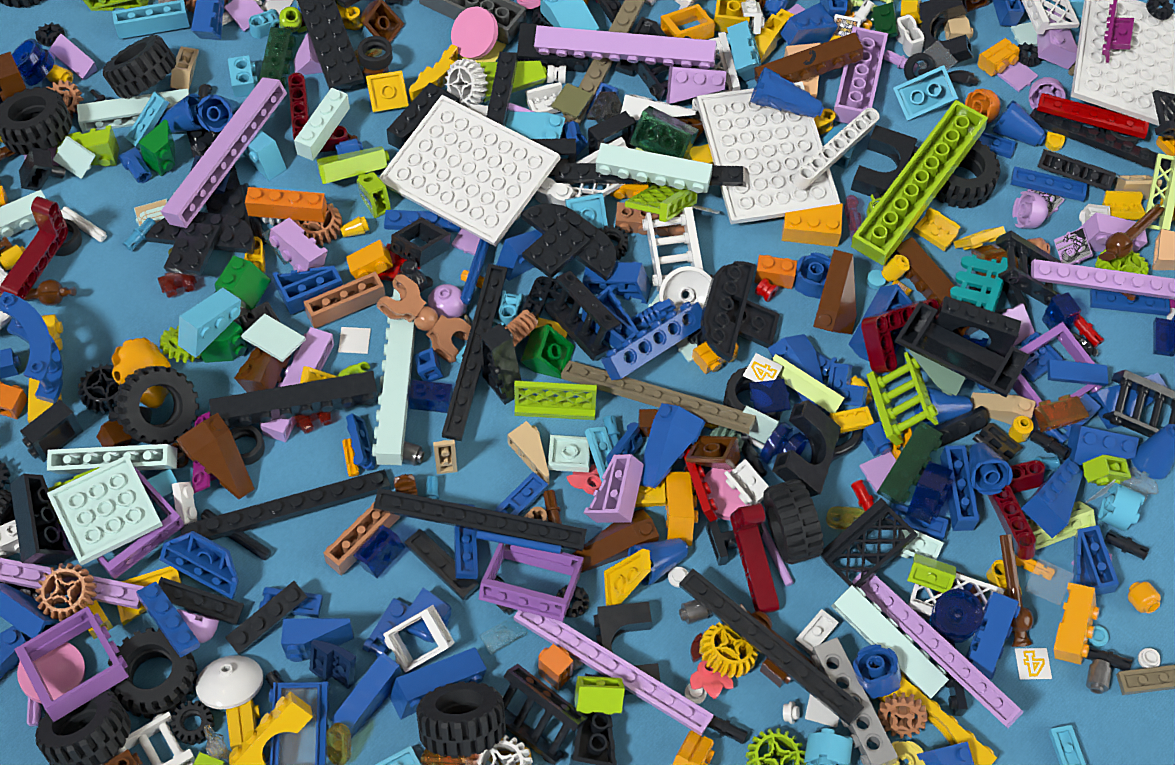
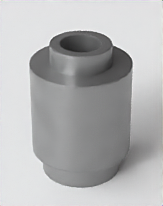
M404 441L402 462L414 466L418 462L421 463L424 457L422 446Z
M696 600L682 603L679 609L681 620L686 621L687 624L707 619L709 615H712L710 611Z
M1096 659L1089 665L1086 687L1092 693L1102 694L1109 690L1112 672L1110 663Z

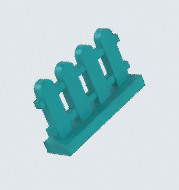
M972 254V257H962L961 266L967 269V271L956 273L955 280L962 285L961 287L954 286L951 288V298L976 304L980 308L985 306V309L995 312L1005 282L998 277V274L1008 269L1007 258L1002 257L1001 263H996V259L987 261L977 258V255ZM972 270L986 273V276L973 274ZM967 286L980 288L981 292L966 288Z

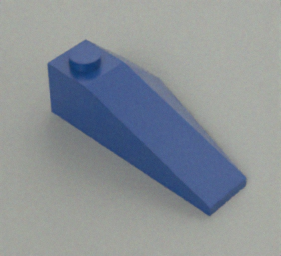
M805 334L784 337L767 348L772 358L777 354L824 384L816 350ZM796 391L802 401L810 400ZM811 401V402H812L815 406H817L821 411H824V410H825L824 408H822L821 406H819V405L816 404L815 402Z
M661 403L653 420L642 460L644 467L640 481L641 486L656 488L671 471L673 463L678 458L681 459L685 455L684 451L686 448L698 440L705 425L703 419L680 406Z

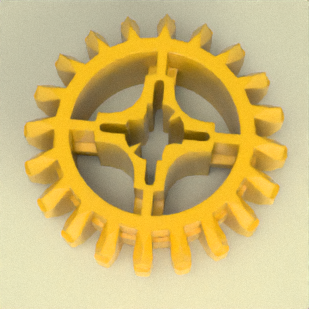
M720 622L710 626L704 632L699 644V653L702 654L701 661H707L706 668L712 667L713 673L718 671L721 677L727 674L729 679L733 676L739 678L742 675H746L754 667L758 656L757 650L726 624ZM714 641H717V647H715Z

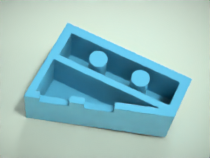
M259 130L242 154L270 181L286 171L287 168L276 141Z

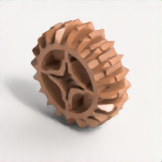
M327 203L324 222L293 220L305 231L304 235L307 238L313 237L316 240L315 244H320L322 247L325 242L330 244L331 239L336 240L337 235H340V227L342 226V216L332 203Z
M523 310L504 327L511 331L514 347L538 325V321L533 313Z
M68 563L66 567L63 564H59L58 570L51 567L52 573L50 575L43 573L46 579L38 581L42 587L35 589L40 594L35 598L40 603L38 608L44 610L43 614L50 615L52 619L59 618L60 622L84 609L88 604L94 605L91 597L97 596V593L92 591L97 588V585L92 582L94 577L88 575L89 571L86 568L82 569V566L78 564L74 567L72 563ZM67 577L79 578L77 581H71L69 583H66L63 580ZM65 588L68 589V590H67V593H68L67 596L69 597V599L65 596V595H66V592H65L66 590H65ZM81 592V595L77 600V595ZM64 602L70 606L62 609L54 607V605Z

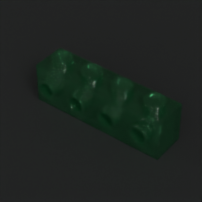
M270 27L259 81L262 77L280 80L284 88H287L286 76L290 74L289 62L293 60L292 47L296 45V37L293 36L292 29Z
M920 421L876 493L892 503L900 504L901 501L905 503L911 494L908 489L911 484L916 485L922 476L919 474V471L922 467L926 468L932 458L929 455L932 450L937 451L941 445L942 440L939 438L943 433Z

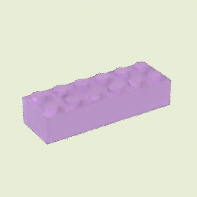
M853 26L852 33L855 32L864 47L863 59L856 63L845 65L843 68L834 107L836 114L834 121L849 124L865 109L872 108L888 33Z

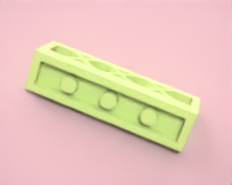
M1157 154L1146 213L1155 206L1153 198L1157 195H1160L1164 200L1163 205L1160 207H1164L1165 210L1159 216V225L1150 224L1147 227L1148 229L1170 230L1175 206V156ZM1161 159L1171 160L1170 169L1165 172L1160 166ZM1163 176L1167 181V186L1160 190L1156 183L1157 179Z
M774 355L773 361L783 366L778 374L782 378L783 383L830 413H836L845 399L843 396L779 355Z
M1081 501L1074 503L1068 525L1053 538L1032 519L1027 520L1036 539L1035 550L1075 536L1078 529L1096 526L1094 509Z

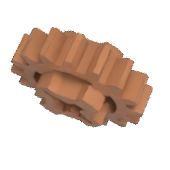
M59 80V84L52 82L53 87L47 86V88L58 92L62 96L73 118L74 112L78 114L77 105L80 101L84 100V98L79 96L82 94V91L68 80L66 82Z
M902 692L901 696L898 697L896 693H893L892 699L886 696L885 703H880L878 718L881 724L884 725L885 732L891 730V736H895L897 733L901 739H903L904 734L912 738V732L920 734V728L925 729V722L927 721L926 706L922 705L921 699L915 701L913 694L906 697L905 692Z

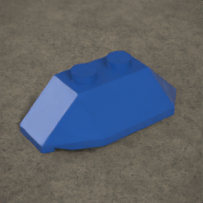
M194 531L163 543L160 561L230 599L235 597L239 580L228 549Z

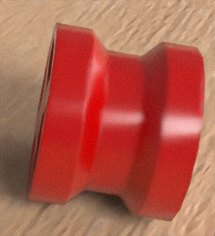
M764 278L757 286L755 294L764 297V300L769 302L775 296L779 287L776 284L772 285L767 278Z

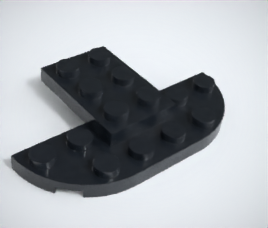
M540 204L532 206L521 213V219L543 234L522 252V257L550 279L574 258L605 281L611 277L616 265V250L613 242L604 232L575 211L564 205Z
M198 212L187 228L170 225L163 218L154 224L146 235L148 242L173 245L164 265L166 272L202 276L213 249L253 254L255 250V237L249 225L242 219L231 215Z
M735 261L732 264L724 265L716 272L710 282L701 315V330L706 343L718 357L728 362L733 357L738 336L765 348L772 346L780 315L747 300L756 265L744 261Z

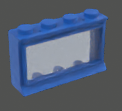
M328 681L273 682V689L269 691V701L273 702L272 710L275 708L277 701L291 691L311 706L313 717L298 733H278L267 741V747L271 748L270 757L266 759V765H326V757H328L326 742L327 734L329 733L327 711L330 708L328 690L331 687Z

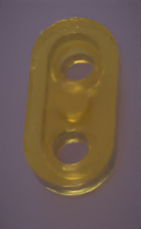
M834 506L828 510L826 522L832 528L846 529L854 522V519H858L865 511L859 508ZM833 517H837L839 521L833 520Z
M339 722L334 723L327 730V754L329 760L334 765H345L351 758V733L346 725Z

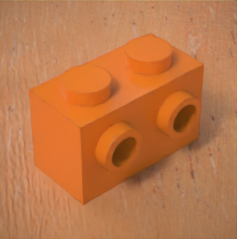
M759 255L754 283L759 284L764 278H767L772 285L776 284L781 288L792 289L797 261L789 258L783 259L770 255Z
M554 643L549 648L545 647L538 656L539 675L559 691L573 676V659L569 657L567 650L561 646L558 648Z

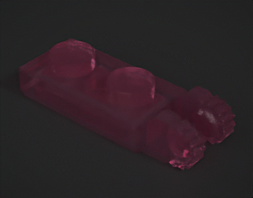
M854 195L847 196V203L844 206L851 242L853 235L861 226V214L857 212L856 208L859 202L858 198Z

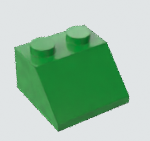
M164 119L138 142L145 164L160 176L169 172L175 165V143L169 123Z
M233 255L214 285L216 292L224 288L241 300V307L252 310L270 285L271 279L251 261Z
M233 321L200 353L202 361L205 363L234 361L238 356H242L248 348L246 340L241 337L243 334L242 327Z
M548 324L537 327L530 333L521 362L535 373L561 379V373L571 358L574 345Z

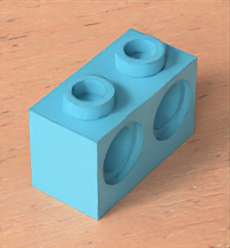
M249 55L228 58L234 97L249 96L258 84L257 76H253V73H256L255 63L250 61Z

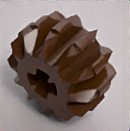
M402 474L394 478L396 492L418 496L415 478L412 474Z

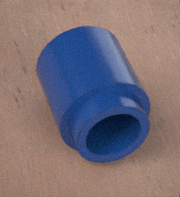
M355 138L339 142L338 145H335L337 155L363 150L361 141L358 142Z

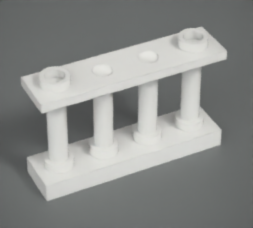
M692 207L684 208L679 217H674L668 222H662L659 219L652 220L651 212L646 213L645 218L642 220L643 230L647 231L654 270L652 283L653 286L657 287V292L662 281L667 276L661 275V264L687 261L691 263L692 267L703 270ZM677 224L684 226L685 233L683 235L655 239L653 229L655 227ZM683 242L688 246V251L684 254L658 257L656 247Z
M169 712L157 715L153 718L152 722L129 734L123 748H119L118 753L115 755L117 756L140 743L152 765H193L196 760L190 749L182 750L169 727L171 722H173ZM160 731L174 754L173 759L166 763L161 762L149 740V737Z

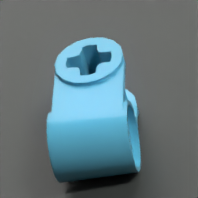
M270 9L249 18L250 34L253 38L260 39L283 30L279 25L277 10Z
M507 291L502 292L499 321L504 323V327L518 316L522 306V293L516 295L507 293Z

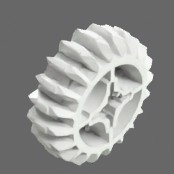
M472 59L455 61L450 65V69L447 70L448 76L445 77L447 83L444 85L448 87L447 92L458 97L460 104L469 108L470 104L477 105L482 103L483 98L486 97L485 92L488 91L486 84L489 83L485 80L487 75L483 74L484 68H481L480 63Z
M504 735L503 740L495 744L492 749H486L478 755L474 754L478 760L471 761V765H485L491 755L493 756L491 765H499L497 759L503 765H516L518 762H520V765H530L533 763L531 757H528L530 751L529 749H524L525 745L523 742L517 744V738L515 737L509 742L508 736ZM499 751H510L513 752L514 755L509 754L503 756L499 753Z

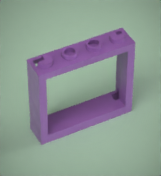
M1063 322L1019 349L1030 355L1057 338L1075 362L1095 364ZM1022 374L1018 377L1013 389L1018 396L1036 401L1033 416L1041 424L1046 420L1049 422L1053 421L1059 416L1058 412L1061 410L1063 413L1068 411L1073 406L1072 403L1078 401L1085 393L1098 391L1103 386L1087 384L1049 410Z
M135 466L134 468L146 493L168 517L161 521L163 526L143 535L108 562L103 555L96 558L114 580L185 526L181 517Z
M499 543L481 581L479 600L563 622L581 575L584 558L564 552L556 554L508 544L504 546L503 543ZM503 559L571 576L563 598L495 581L494 579Z
M88 606L14 649L44 709L54 722L129 677L125 671V668L128 667L122 655L118 657L116 655L120 652L113 640L108 641L111 638L110 633L105 626L100 627L103 623L98 613L93 615ZM92 627L113 665L53 700L34 661Z

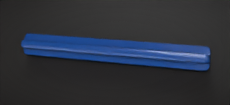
M481 238L460 297L466 305L471 303L490 243Z

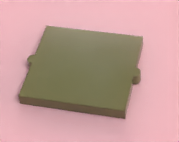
M566 83L552 103L551 108L562 112L563 115L567 114L578 119L593 97V94L582 90L581 87Z

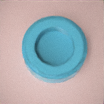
M881 270L869 272L866 280L869 287L879 289L885 286L886 279L882 276Z
M1094 626L1092 639L1088 638L1087 644L1094 648H1102L1109 639L1107 631L1101 626Z

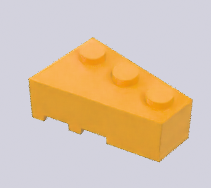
M843 203L786 212L782 225L781 241L838 247L841 237Z
M669 472L665 477L667 539L680 538L688 546H692L694 523H698V510H694L697 505L696 495L692 494L695 493V487L689 472Z
M1068 582L1067 590L1069 597L1067 603L1064 602L1063 605L1065 611L1062 622L1059 623L1054 645L1055 659L1081 665L1083 657L1087 658L1089 645H1087L1088 638L1092 639L1094 626H1092L1093 620L1098 619L1099 607H1096L1095 588Z

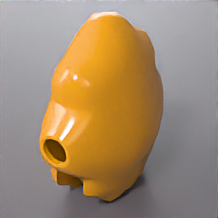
M135 338L124 341L123 346L115 349V353L111 358L114 366L112 375L119 385L124 384L125 378L128 375L134 374V371L148 366L171 368L166 356L160 352L156 344L147 338ZM152 386L143 393L140 403L149 408H158L163 404L170 392L162 386Z

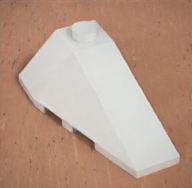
M625 94L621 113L626 111L635 120L697 114V110L678 105L672 106L662 101H652L653 99L634 94Z

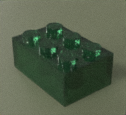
M648 106L642 111L630 144L646 152L687 159L699 129L652 106Z

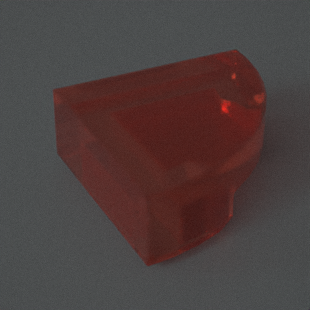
M702 633L695 637L691 645L690 656L693 663L702 659V654L699 653Z

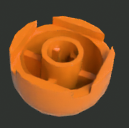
M976 89L974 92H970L965 100L966 106L988 117L987 124L993 122L1000 113V99L992 90Z

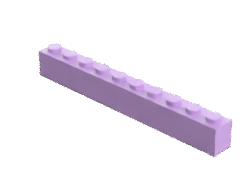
M537 26L534 47L541 55L555 53L561 57L574 55L576 58H584L589 56L596 60L609 58L611 61H620V59L631 63L645 61L647 64H656L658 62L666 66L681 64L682 67L687 68L699 66L701 69H709L715 65L717 44L713 40Z
M262 77L160 211L170 225L188 227L286 96L287 92L280 80Z

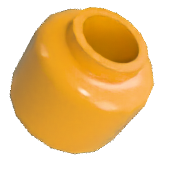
M1135 582L1130 586L1128 601L1137 611L1150 614L1160 606L1161 595L1149 582Z

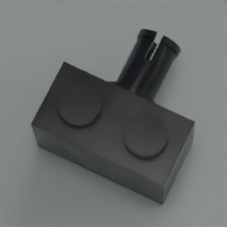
M31 147L19 169L21 188L39 191L42 189L48 176L63 179L66 170L63 166H54L52 164L50 150Z

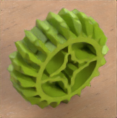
M1133 250L1128 256L1121 259L1114 258L1110 261H1104L1098 257L1095 263V268L1145 275L1149 273L1148 263L1145 262V258L1140 257V253H1134Z
M769 728L767 735L761 731L759 732V738L754 736L752 738L753 744H748L747 749L749 752H746L745 757L749 760L746 762V765H783L790 760H793L794 765H806L803 758L805 751L800 750L803 744L802 742L795 743L796 735L789 738V731H785L783 735L780 728H777L773 734V731ZM769 744V753L764 754L763 757H758V751L763 746ZM778 744L784 746L788 750H782Z

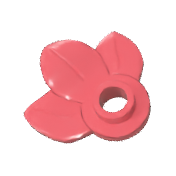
M595 463L589 468V473L573 472V475L567 476L571 486L583 489L591 495L594 494L595 490H599L602 484Z
M701 661L698 664L697 671L690 677V685L693 690L703 687L713 699L719 696L722 688L733 689L732 678L729 679L727 674L721 677L718 671L713 673L712 667L706 668L707 661Z

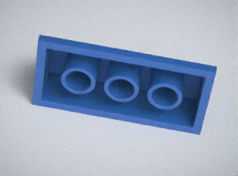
M898 284L880 287L863 319L912 303V301ZM860 322L848 345L860 358L869 361ZM903 327L890 331L895 354L900 347L899 344L895 343V339Z

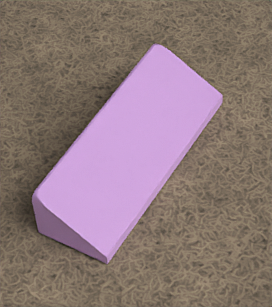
M62 34L57 37L49 49L55 57L82 80L98 71L95 62Z

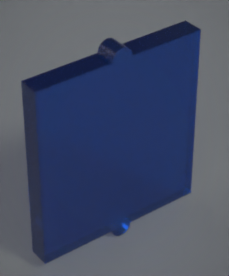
M784 379L749 383L750 400L753 401L755 410L761 413L791 410L790 393L787 392Z

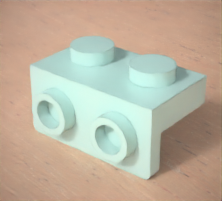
M902 530L906 538L910 533L907 530ZM914 530L918 536L902 550L900 556L909 559L910 556L914 557V554H919L936 560L944 543Z

